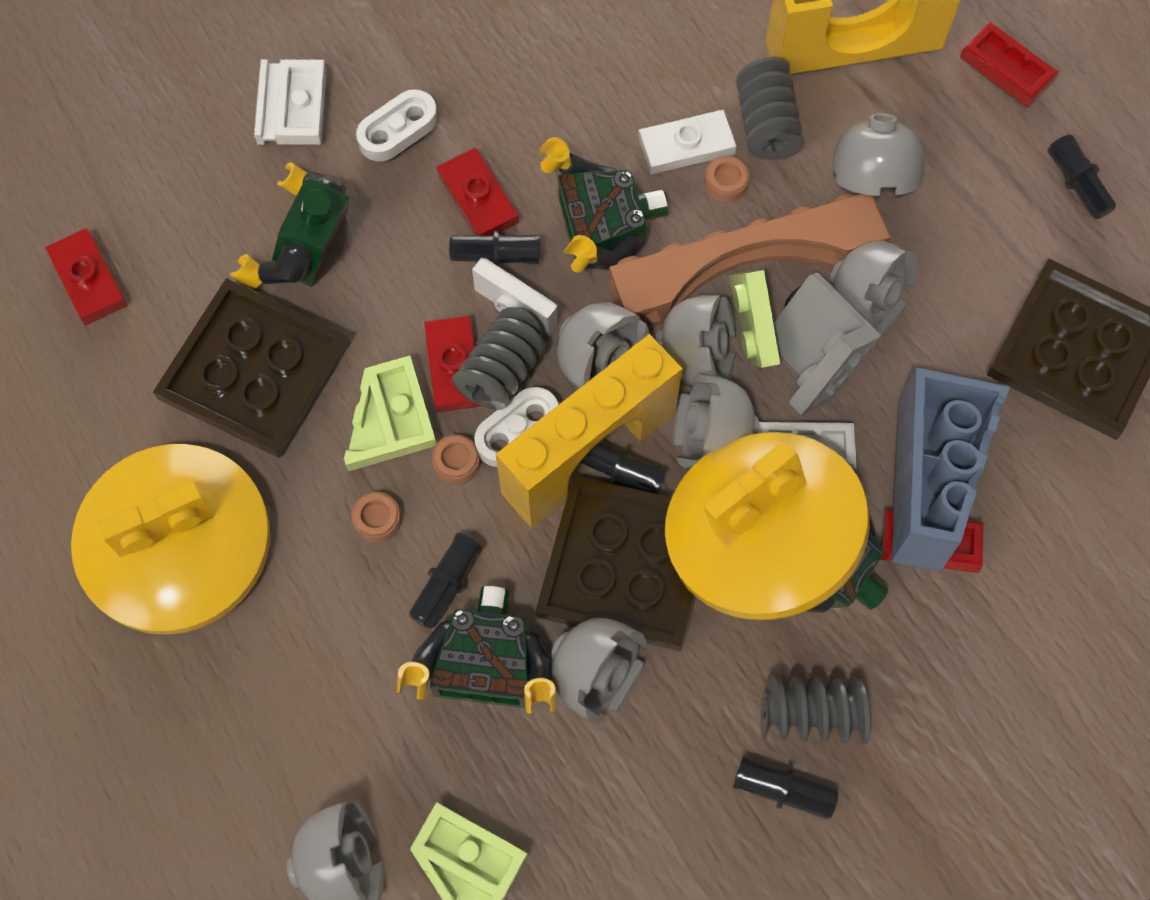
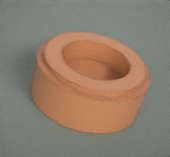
M721 156L709 163L705 172L704 186L707 193L719 202L730 203L739 200L748 189L750 180L749 169L743 161L736 157Z
M449 435L435 445L432 452V464L436 475L442 481L451 485H461L472 480L478 473L480 456L476 450L475 443L470 438L463 435Z
M367 493L360 497L352 508L351 519L357 534L368 542H385L391 539L400 528L401 513L396 501L386 493Z

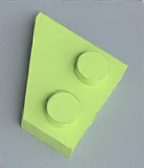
M764 270L728 275L735 309L739 315L743 330L740 333V340L745 359H751L752 366L761 368L779 365L780 358Z
M411 356L365 368L360 387L362 394L360 402L356 405L352 421L354 428L350 446L344 456L348 471L435 447L436 440Z
M437 802L410 848L442 900H504L528 857V853Z

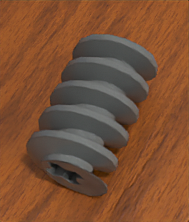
M765 57L755 60L746 65L738 73L736 79L740 106L742 107V118L745 122L744 129L747 136L748 151L761 159H785L798 152L804 144V138L799 135L802 129L800 121L797 120L799 113L798 107L794 104L796 101L795 92L791 89L793 87L792 77L788 75L790 66L789 62L784 58Z
M514 307L502 309L496 320L488 328L487 333L482 336L478 345L473 348L468 359H465L459 371L452 377L454 386L460 394L468 400L488 409L503 410L509 402V397L513 396L518 390V384L522 383L527 377V371H530L536 364V358H540L545 351V343L540 336L541 327L538 321L528 311Z
M771 675L767 681L761 701L760 726L762 738L766 739L771 725H776L780 740H787L791 726H797L801 741H807L811 728L817 727L821 742H828L832 728H838L841 742L848 743L852 730L858 729L862 744H868L871 732V706L864 683L861 679H852L847 689H845L841 678H831L825 690L824 683L820 677H811L805 689L800 676H791L786 688H784L781 677L779 675Z

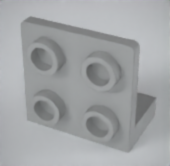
M817 272L807 277L773 323L779 355L800 375L796 381L800 388L788 403L802 416L831 401L883 337Z

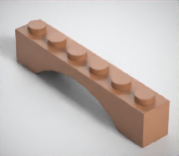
M844 194L825 205L814 208L810 206L799 207L787 216L773 220L767 218L758 219L749 223L745 228L728 233L716 231L700 241L687 245L681 243L671 244L656 254L642 258L639 256L626 257L620 260L618 265L609 267L608 288L615 305L635 313L640 317L639 320L646 323L648 328L664 324L672 308L688 299L698 288L715 277L738 267L765 261H799L833 269L839 259H845L858 246L875 241L889 242L890 236L872 196Z

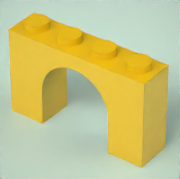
M773 0L766 35V45L770 57L784 58L789 62L790 72L788 75L939 50L944 47L961 0H888L870 12L846 18L831 17L833 9L832 0Z
M648 334L495 454L501 495L532 529L566 502L570 475L583 457L604 437L624 424L639 441H642L675 414L682 367Z

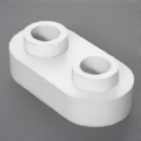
M408 90L367 116L360 122L356 131L361 153L373 161H387L433 130L437 123L435 101L424 91ZM416 115L422 117L417 121L409 120L412 116ZM381 139L387 141L383 144H374L377 140Z
M530 387L522 390L509 400L503 410H497L478 426L475 433V446L480 459L490 466L497 467L495 454L500 450H494L491 444L499 439L506 441L508 444L537 422L527 418L530 412L539 411L545 416L558 406L555 396L544 388Z

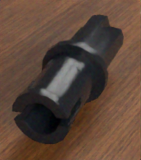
M1068 134L1057 139L1050 145L1051 148H1048V153L1063 172L1066 178L1065 186L1067 189L1071 190L1074 188L1094 218L1100 219L1110 214L1116 208V203L1097 176L1099 172L1098 165L1091 164L1081 150L1074 135Z
M494 231L493 236H452L449 240V257L452 261L478 262L481 258H486L497 266L498 263L539 264L540 236L499 235L498 231Z
M598 442L579 462L611 476L609 480L611 483L617 480L640 491L654 494L657 493L667 469L652 463L650 464L629 454V449L626 447L619 451L601 442Z
M456 533L452 544L438 566L429 569L428 575L430 579L409 611V616L416 623L429 629L436 626L454 594L463 591L464 587L461 583L477 555L483 550L482 546L472 538Z
M745 756L742 757L733 785L734 789H741L777 802L776 808L781 809L784 804L824 819L832 817L838 802V792L833 788L795 776L791 768L784 772L750 760Z

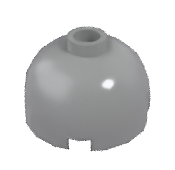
M887 113L872 114L869 120L858 122L846 130L837 142L833 159L832 177L836 175V183L842 188L855 193L880 196L881 187H896L895 195H902L917 190L923 182L924 151L919 136L907 125L897 122V117Z
M885 241L868 242L853 249L845 259L841 258L836 262L831 272L830 282L833 284V288L883 336L896 324L908 304L907 301L900 298L906 285L912 288L915 286L918 272L917 254L899 245Z
M701 295L685 299L675 305L669 312L663 329L657 330L655 340L682 367L680 382L689 387L700 384L689 382L697 373L716 375L731 380L735 363V352L727 353L728 337H735V324L730 303L726 297H720L721 295Z
M610 302L589 304L577 311L562 324L557 343V363L566 380L577 390L646 337L649 334L647 324L639 320L640 317L635 313Z
M697 373L689 382L700 384L693 386L690 394L681 393L674 416L673 445L680 446L683 444L684 458L676 457L678 464L682 467L691 469L694 464L709 452L718 450L738 438L759 433V420L754 414V407L746 391L736 383L716 375Z
M591 618L575 626L569 632L561 634L552 648L551 656L553 662L551 667L553 684L563 704L590 723L605 721L599 714L607 707L616 712L634 689L642 672L644 662L636 657L638 646L647 650V641L644 635L626 624L607 618Z
M344 802L331 805L311 815L299 827L292 844L291 857L287 860V873L292 885L295 888H299L307 900L381 899L384 889L383 863L380 861L372 866L367 843L378 842V839L367 814L358 803Z

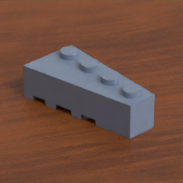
M921 368L915 369L898 401L892 562L941 571L957 549L965 531L977 493L976 487L980 475L985 468L988 449L992 437L996 433L1000 421L999 415L1002 405L1007 399L1010 386Z

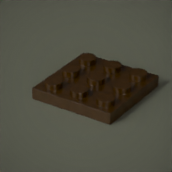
M1048 258L987 376L1117 440L1123 433L1150 378V307Z
M226 278L153 393L158 400L279 458L348 345V336L344 332Z
M573 476L535 614L537 618L574 627L591 618L612 619L641 632L647 644L682 652L695 595L681 581L668 554L665 522L672 497Z

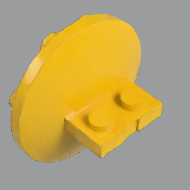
M780 432L758 433L738 438L718 450L709 452L684 475L668 506L665 522L666 545L672 564L681 581L692 594L709 607L724 614L743 619L772 620L785 618L805 612L824 602L835 594L852 576L861 561L867 545L870 529L869 510L858 476L851 466L834 450L816 440L801 435Z
M168 444L151 447L136 452L112 466L94 483L85 496L76 515L72 530L71 554L73 566L79 583L89 599L102 612L119 624L150 634L170 635L185 633L219 620L231 612L250 593L259 579L267 560L270 546V521L266 505L255 483L238 464L214 450L189 444Z

